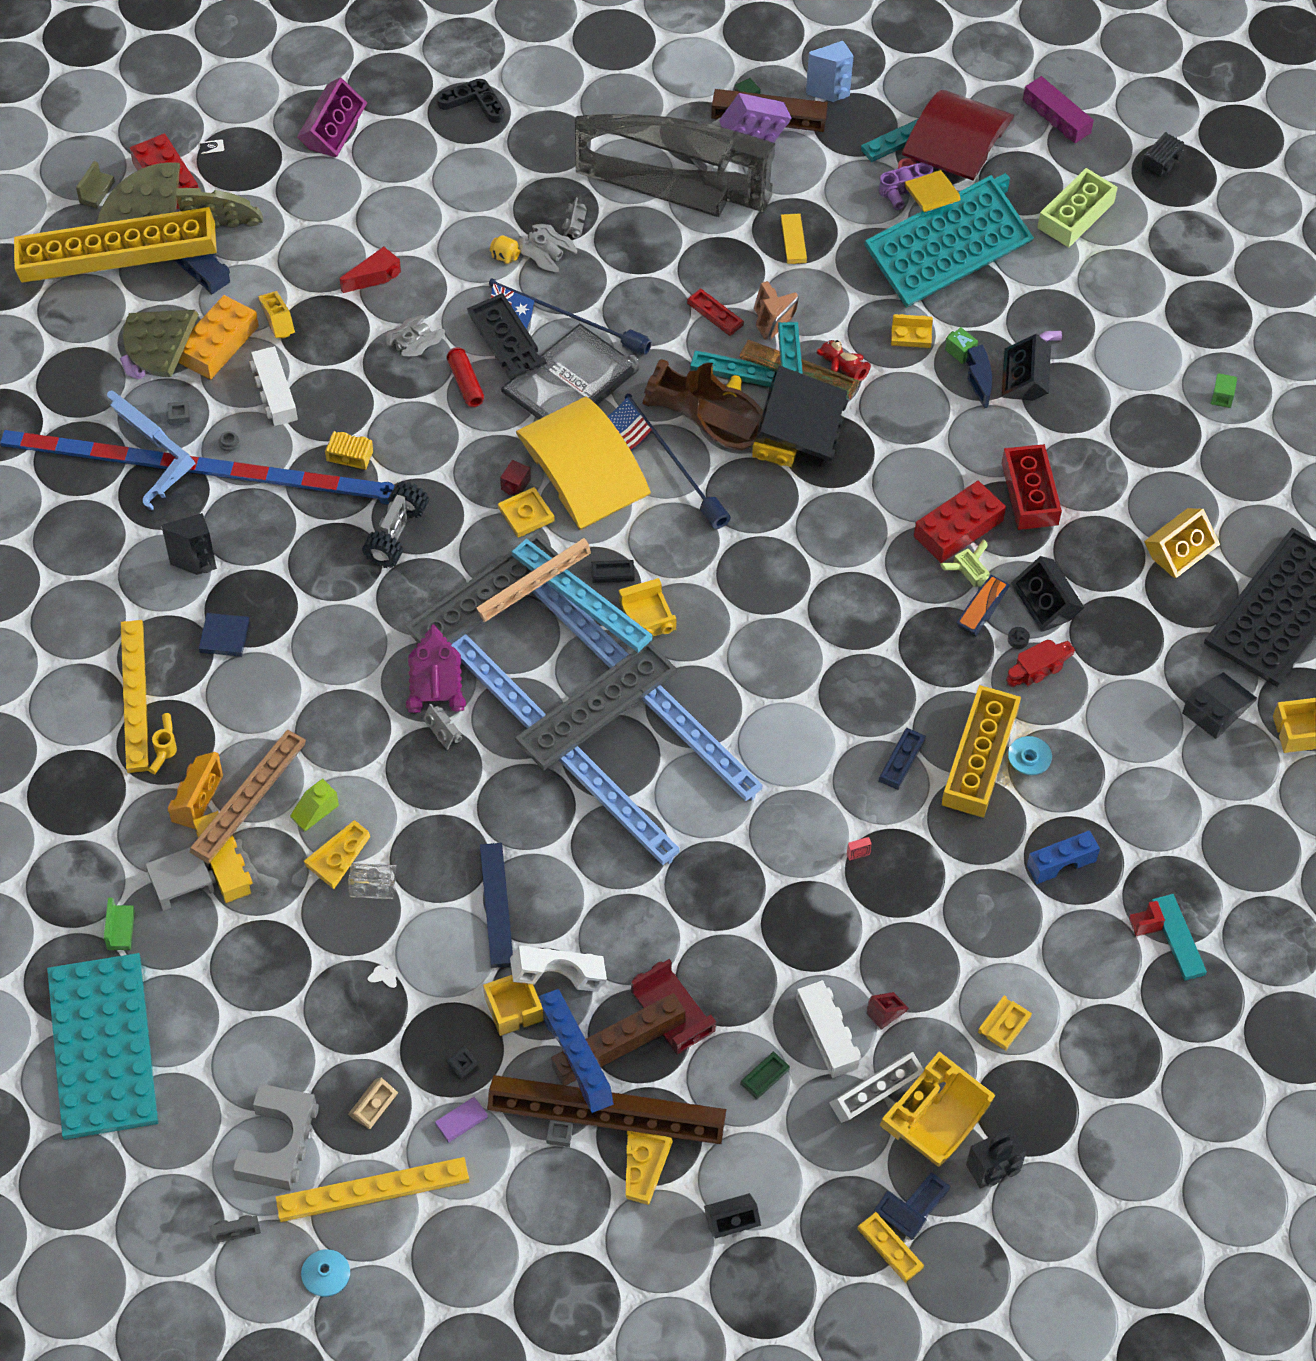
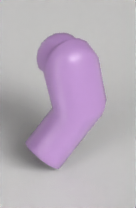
M1045 331L1039 335L1046 342L1062 340L1061 331Z

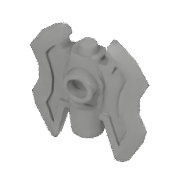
M533 225L532 229L537 232H530L528 234V241L523 237L519 239L521 254L531 257L536 261L538 267L544 270L559 272V268L553 260L558 261L562 257L563 251L574 255L577 254V249L569 237L558 234L552 225Z
M424 315L404 320L399 328L388 331L386 344L389 347L396 344V349L398 351L402 350L401 356L422 355L427 347L438 344L445 330L441 328L431 332L429 326L426 323H422L425 319Z

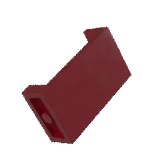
M670 959L665 962L656 963L651 970L636 975L631 981V993L642 1008L672 993L676 995L683 1006L686 1023L663 1034L677 1055L716 1031L715 1019L712 1015L707 1017L704 1015L672 972V962Z

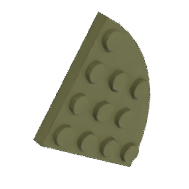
M180 163L155 164L129 175L109 194L101 208L96 224L176 212V188H178Z
M176 188V197L180 211L210 207L215 220V229L221 225L234 228L238 227L239 224L256 226L259 223H263V215L257 206H251L250 201L243 197L219 190L207 193L201 192V188Z
M195 309L129 313L123 332L124 347L128 356L142 371H148L154 376L172 377L199 314Z

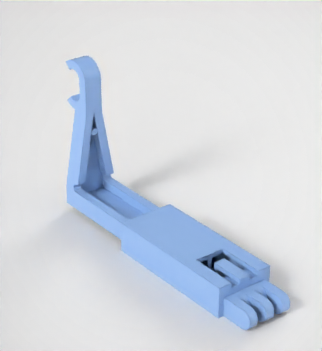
M111 390L107 393V397L112 401L111 407L118 415L158 448L163 447L177 458L172 461L156 484L143 497L144 505L149 510H154L150 501L156 495H160L162 498L166 497L164 492L190 470L195 462L187 452L170 440L159 426Z

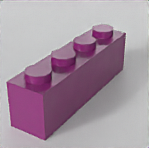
M1040 76L1025 86L1023 94L1025 103L1049 121L1053 127L1062 132L1066 138L1070 139L1073 143H1077L1091 134L1094 120L1045 78Z

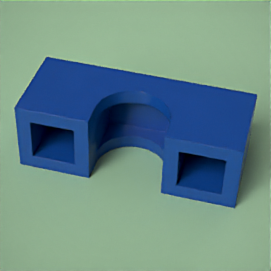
M1089 830L1030 853L1027 868L1036 884L1057 877L1059 870L1068 864L1073 863L1076 869L1096 862L1100 847Z

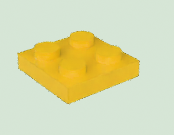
M535 487L498 503V509L518 538L555 521V516Z

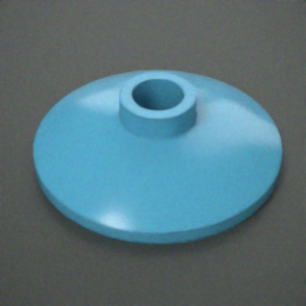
M1025 736L1016 739L1010 745L1008 759L1011 766L1018 772L1025 775H1038L1049 768L1052 761V752L1043 740L1033 736Z
M329 1249L319 1250L311 1254L305 1260L301 1270L302 1282L306 1289L312 1294L321 1297L333 1296L339 1293L347 1285L350 1277V1267L346 1258L339 1252ZM323 1267L329 1268V1271L326 1273H322L320 1270Z

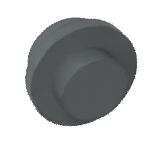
M227 431L221 434L218 442L222 450L232 451L239 446V438L235 433Z

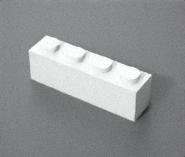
M275 346L251 352L252 361H249L252 373L256 372L257 374L254 377L256 386L262 389L260 392L262 403L267 404V407H265L267 418L272 419L274 426L298 420L296 407Z
M822 980L797 989L796 1000L831 1077L834 1078L857 1070L861 1054L858 1047H854L851 1042L852 1035L848 1026L844 1027L841 1010L839 1007H835L832 1001L834 997L830 987L826 988Z
M911 1052L835 1098L829 1104L841 1123L848 1121L920 1076L924 1069L915 1054Z

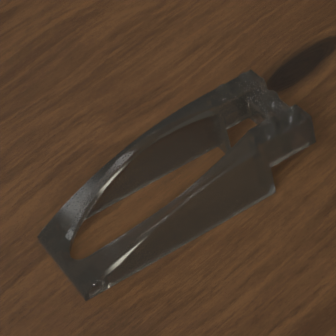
M596 114L576 116L575 118L576 173L715 217H720L727 201L764 213L772 197L773 183H770L771 165L775 157V143L711 124L664 116ZM612 133L718 166L717 171L706 172L661 167L597 153L590 150L587 143L598 136ZM729 162L748 167L747 175L724 171Z

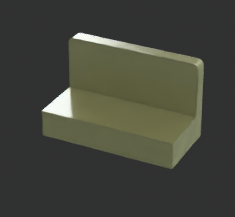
M93 161L78 183L76 190L79 203L97 209L114 184L115 179L112 175L100 172L98 162Z

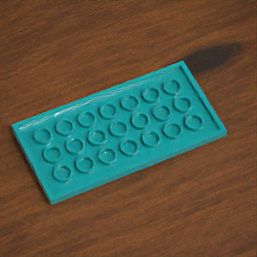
M992 175L959 191L960 201L926 212L921 211L865 240L864 246L906 308L1032 242L1034 239Z
M140 953L47 968L63 1139L159 1124Z

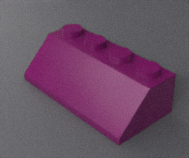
M341 77L328 83L297 138L311 151L337 157L367 102Z

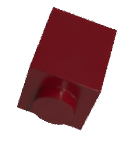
M512 460L500 477L501 490L514 496L522 493L531 480V468Z

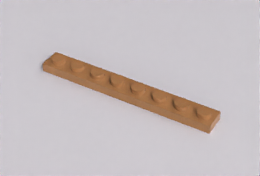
M287 729L190 847V853L209 864L304 747L306 740Z

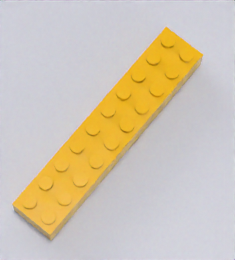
M210 207L14 237L15 271L21 283L217 253L215 220Z

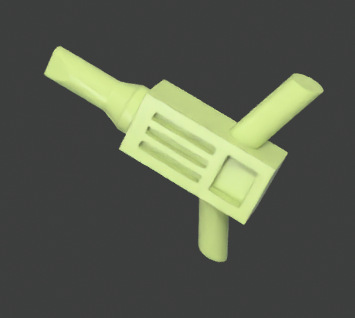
M983 539L974 553L966 549L955 555L954 563H940L943 570H960L974 587H981L990 574L978 560L987 548V542Z

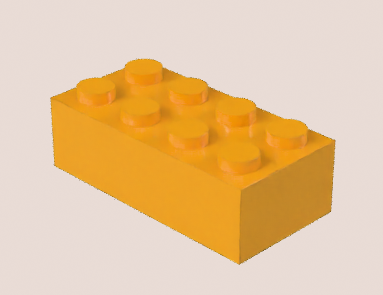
M223 295L192 329L178 363L211 380L259 327L256 311Z

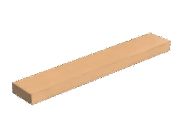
M581 539L476 607L483 622L491 619L591 554L586 539Z

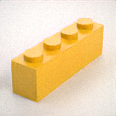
M218 811L193 820L198 838L217 816ZM233 835L209 863L225 903L251 894L249 885L253 884L249 872L244 873L242 868L245 866L241 853L236 854L235 852L237 844Z

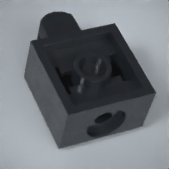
M1010 1127L972 1145L966 1166L980 1189L985 1186L992 1187L999 1183L1000 1179L1006 1176L1013 1177L1021 1171L1027 1150L1014 1128Z

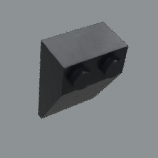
M1222 672L1200 686L1186 699L1182 714L1217 739L1257 700V697Z

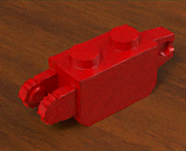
M1047 639L1019 653L1016 665L1008 671L1007 685L1016 687V685L1025 683L1028 686L1032 683L1041 682L1051 673H1058L1063 668L1064 661L1074 655V647L1069 641L1055 644L1053 640Z

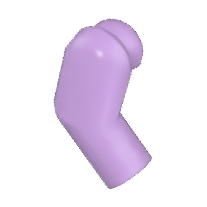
M128 355L120 358L127 376L141 379L145 376V370L142 371L134 365Z

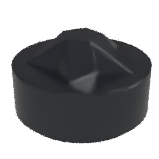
M1014 627L1009 631L1008 643L1013 648L1022 649L1028 645L1030 634L1025 628Z

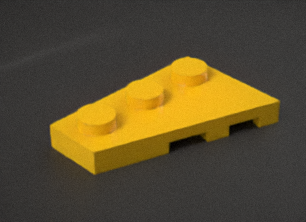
M355 820L305 859V866L331 888L335 889L370 838L369 831Z
M627 1131L626 1199L649 1205L673 1141L672 1138Z

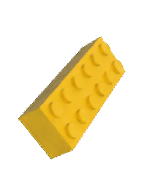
M979 685L943 793L942 806L984 818L1018 713L1020 696Z

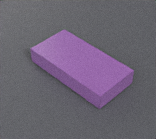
M473 1097L435 1121V1125L449 1143L488 1118V1114L477 1099Z

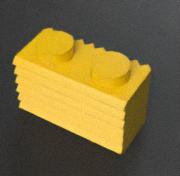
M334 431L325 450L326 461L366 470L373 454L372 440L366 437H355L345 432L336 433Z

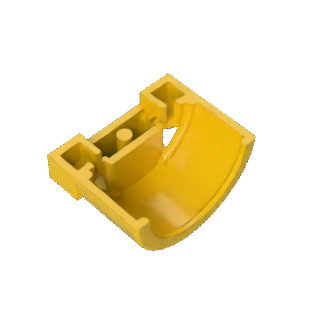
M938 1052L908 1091L882 1118L879 1126L897 1140L902 1138L939 1167L949 1159L973 1130L990 1106L995 1094L941 1052ZM945 1082V1086L940 1091V1093H938L940 1090L939 1084Z

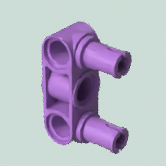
M921 162L883 173L880 177L879 194L882 197L888 198L895 210L902 209L905 202L901 195L909 193L905 187V182L933 173V166Z

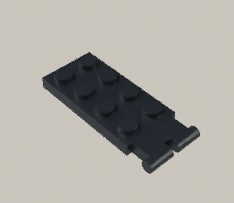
M503 293L467 308L470 318L501 367L506 366L509 370L507 375L510 380L525 374V368L527 367L532 371L547 364L545 357L540 358L537 354L538 347Z

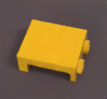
M766 438L763 444L754 442L752 457L777 463L780 466L792 467L798 450Z
M659 578L619 590V603L623 612L650 632L653 637L660 634H669L676 630L677 619L675 615L671 614L666 603Z

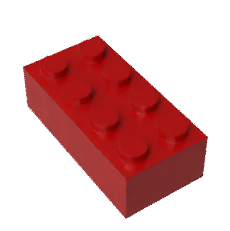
M165 133L129 147L132 162L137 171L160 163H180L178 188H199L198 183Z
M1045 444L1004 448L1001 464L1018 530L1059 526L1062 509Z
M977 480L915 523L914 537L940 563H943L1003 522L1006 506Z

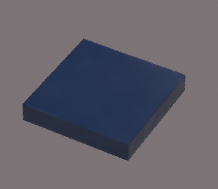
M206 613L199 652L242 657L250 621L249 617Z

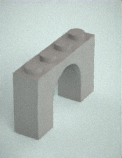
M259 1084L253 1103L255 1114L285 1121L292 1127L293 1135L287 1146L274 1153H261L240 1148L233 1168L234 1176L237 1180L291 1191L293 1183H297L300 1169L297 1168L299 1161H303L305 1158V1141L311 1137L312 1125L310 1124L312 1117L316 1118L318 1114L319 1104H316L314 1094Z

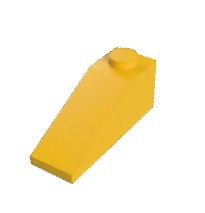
M274 291L258 296L275 338H286L290 334L295 333L290 311L279 293Z

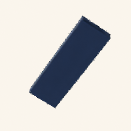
M906 727L878 782L899 790L925 742L926 736Z

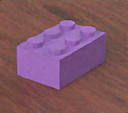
M738 93L719 122L729 138L772 146L792 118L784 102Z

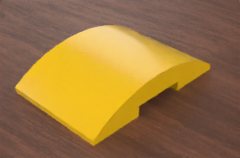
M587 396L516 431V434L537 465L540 464L558 491V498L579 530L651 494L645 477L626 442L606 414Z

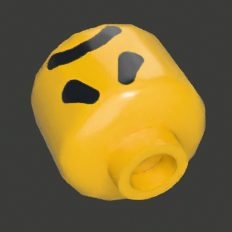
M501 235L498 238H494L491 242L490 252L492 258L500 262L510 264L513 260L516 261L520 255L518 242L507 236Z

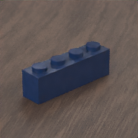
M214 254L174 259L179 266L210 294H214L230 283L229 268L225 264H221Z

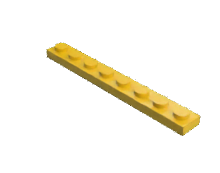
M142 620L121 622L126 770L127 773L149 771L144 628Z
M465 1157L275 1197L280 1222L469 1183V1176Z

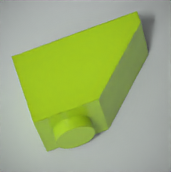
M322 778L305 791L291 813L290 818L304 832L339 806L337 792Z

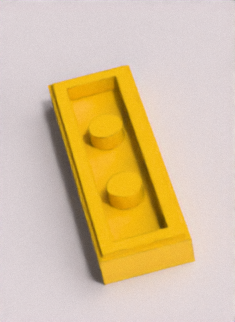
M801 214L781 215L787 264L807 263Z
M876 1212L858 1226L857 1230L905 1283L924 1268L922 1262Z

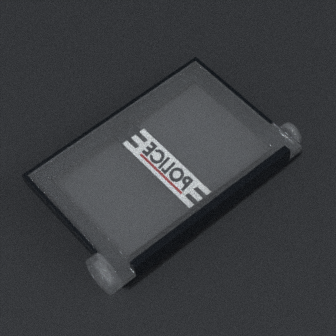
M579 323L539 356L540 358L545 357L546 365L532 371L528 367L525 368L526 373L510 380L501 388V392L536 418L541 419L585 396L598 405L639 370V361L634 355L626 357Z

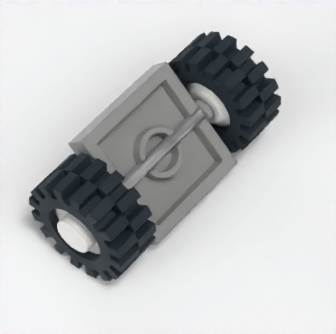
M405 481L395 484L388 498L387 514L385 518H381L379 523L381 533L379 531H372L362 547L363 555H366L367 559H371L373 564L376 562L377 566L381 567L383 565L384 568L396 566L403 553L402 544L397 542L407 523V515L410 518L421 517L429 503L428 494L423 492L422 488L418 489V485H411V482L406 484Z

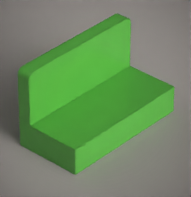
M108 898L104 930L107 950H131L135 913L134 905H115L114 899Z

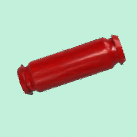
M460 347L452 348L448 351L446 357L465 403L470 407H477L484 401L483 391L465 350Z

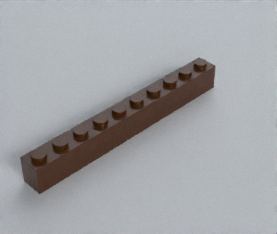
M493 1075L487 1106V1110L714 1144H722L727 1109L612 1092L613 1105L591 1113L579 1087Z

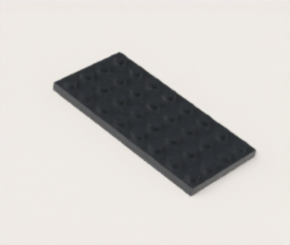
M1291 528L1204 641L1205 645L1277 688L1316 637V541L1294 528Z

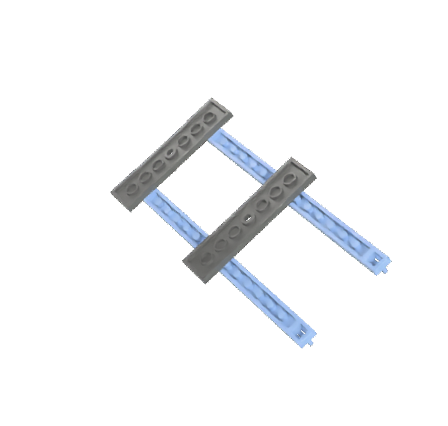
M538 534L528 539L551 558L558 555ZM512 551L405 625V630L417 643H421L420 640L425 638L424 635L434 624L443 634V637L447 638V642H450L451 646H454L461 654L463 665L527 728L515 737V742L543 770H546L559 760L662 865L666 862L668 864L673 862V857L679 853L680 848L578 745L642 699L745 801L755 799L756 793L762 790V784L661 686L662 683L677 673V668L650 642L638 653L633 651L628 654L587 613L548 583H544L532 592L610 669L546 715L466 635L483 622L476 607L532 572L512 556ZM489 592V595L483 596L481 593ZM593 702H600L601 704L594 706ZM660 845H662L668 852L666 853V852L660 847Z

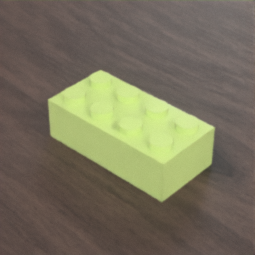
M1085 168L1040 212L1037 228L1069 248L1114 204L1118 187Z

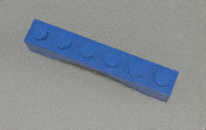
M556 989L538 996L543 1008V1021L564 1051L591 1113L613 1105L611 1086L560 990Z

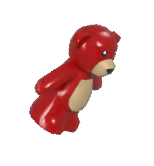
M839 340L826 341L816 352L828 362H832L831 371L833 373H836L839 368L855 384L864 380L871 369L869 362H862L863 355L843 352L842 344Z

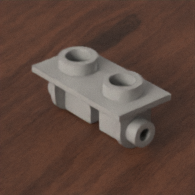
M577 197L566 208L565 214H567V218L562 226V229H564L563 236L570 234L573 238H579L582 235L584 225L582 222L585 220L587 209L584 204H577Z
M429 704L423 719L437 739L448 750L451 742L458 743L462 740V733L453 723L447 725L451 720L443 708L433 707L432 704Z

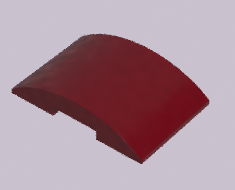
M942 89L932 97L921 113L907 140L902 155L973 181L986 162L989 151L997 139L1002 137L1011 123L1014 114Z

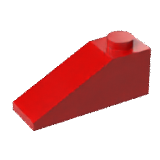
M383 246L339 278L341 291L346 293L387 283L401 273L400 259Z

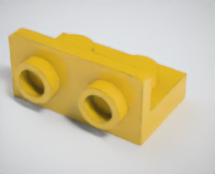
M894 314L891 327V346L931 348L933 317Z

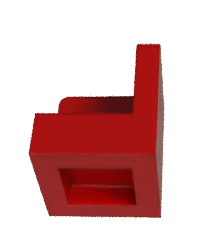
M1158 901L1149 902L1146 911L1129 916L1135 936L1162 931L1165 922Z

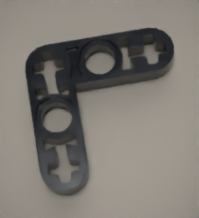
M479 78L441 91L437 95V105L442 110L452 109L476 100L490 122L500 123L504 120V107L488 82L484 79ZM460 92L467 93L466 96H459L458 94ZM492 99L493 101L485 103L483 100Z

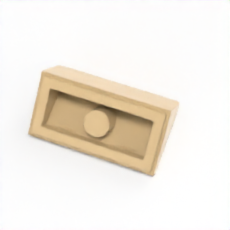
M382 1077L377 1078L348 1115L368 1129H371L398 1092Z

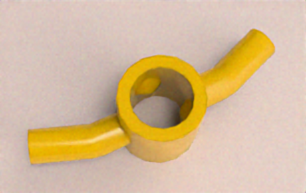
M169 713L162 715L164 729L156 731L152 737L154 750L157 755L148 769L152 774H156L165 759L173 757L177 751L175 738L172 733L171 715Z

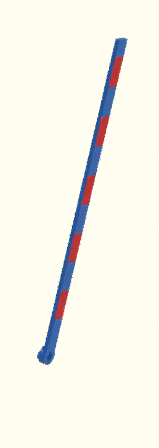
M4 430L0 445L5 447L167 469L172 461L177 459L167 452ZM190 456L195 464L187 471L190 473L376 498L382 504H389L388 498L395 486L391 482L367 481ZM389 491L387 495H383V492Z

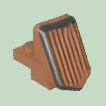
M768 281L761 283L753 307L758 315L756 326L764 340H771L778 333V322H789L793 318L799 300L796 292L778 297L776 290L771 287Z

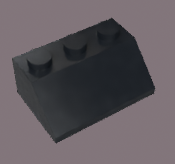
M1034 334L1004 349L1003 398L1033 401L1049 394L1051 345L1038 334Z
M203 513L161 525L170 565L195 575L217 569L211 537Z
M1039 556L1011 582L1036 624L1043 632L1069 622L1085 608L1053 559Z

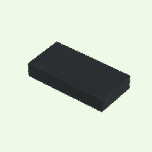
M634 560L591 561L593 583L635 581Z

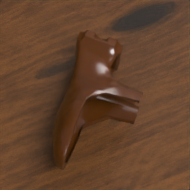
M663 359L658 361L655 371L650 376L645 388L643 405L648 407L662 406L683 414L692 420L712 440L725 448L743 451L753 447L763 414V409L754 399L738 389L722 384L713 375V363L702 364L698 367L697 371H690L687 373V376H684L674 371L669 366L668 361ZM725 392H733V393L736 394L737 397H735V396L732 395V394H726V395H723V394H724Z

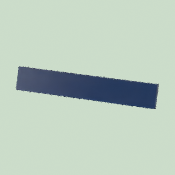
M502 843L480 844L491 968L511 966L510 958L513 955L503 846Z

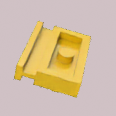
M1004 995L980 1026L978 1033L980 1035L982 1033L988 1040L1006 1051L1029 1021L1032 1013L1014 1001L1011 1002Z

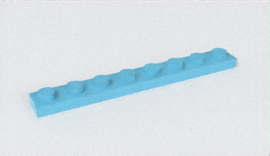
M527 538L512 551V556L531 571L552 559ZM567 569L546 582L637 653L652 640L653 635Z

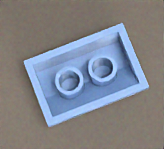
M844 41L809 52L806 84L807 95L832 102L850 96L853 54Z

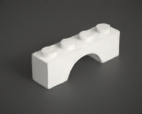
M518 946L510 958L513 982L535 984L544 972L554 971L569 978L577 990L598 992L607 980L603 956L573 953L571 951H556L549 948L540 949L530 946Z

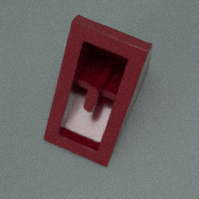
M894 992L871 996L868 1001L866 1014L882 1030L909 1008Z

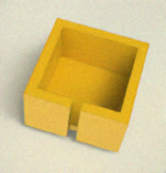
M1316 698L1278 702L1273 719L1277 732H1280L1279 739L1283 752L1316 749Z
M510 975L483 985L484 998L500 1036L519 1030L520 1024H523V1027H527L543 1021V1008L533 984L513 982V976Z

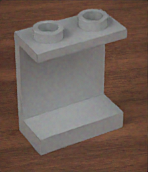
M190 848L145 864L163 911L171 908L169 899L204 886L208 887L210 894L214 892L213 883H216L212 870L207 871L205 865L208 863L191 854Z

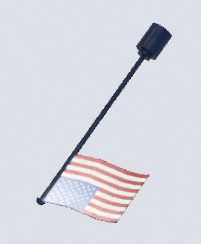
M627 393L625 400L607 417L616 427L630 451L637 448L652 432L702 498L700 511L712 527L720 529L727 525L731 516L716 497H705L634 402L632 395Z

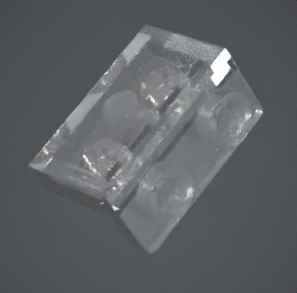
M352 863L348 878L349 897L394 899L397 865Z

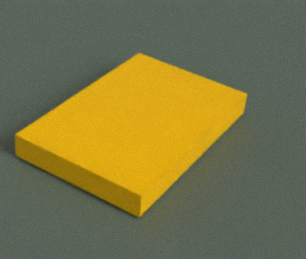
M941 170L905 182L906 189L923 212L961 200L960 194Z

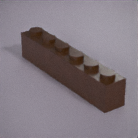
M722 89L714 90L711 119L721 118L738 93L784 102L792 118L785 128L824 132L828 102Z
M672 993L586 1038V1041L599 1066L602 1067L686 1023L685 1010L676 995ZM564 1051L552 1056V1068L562 1085H568L576 1081Z

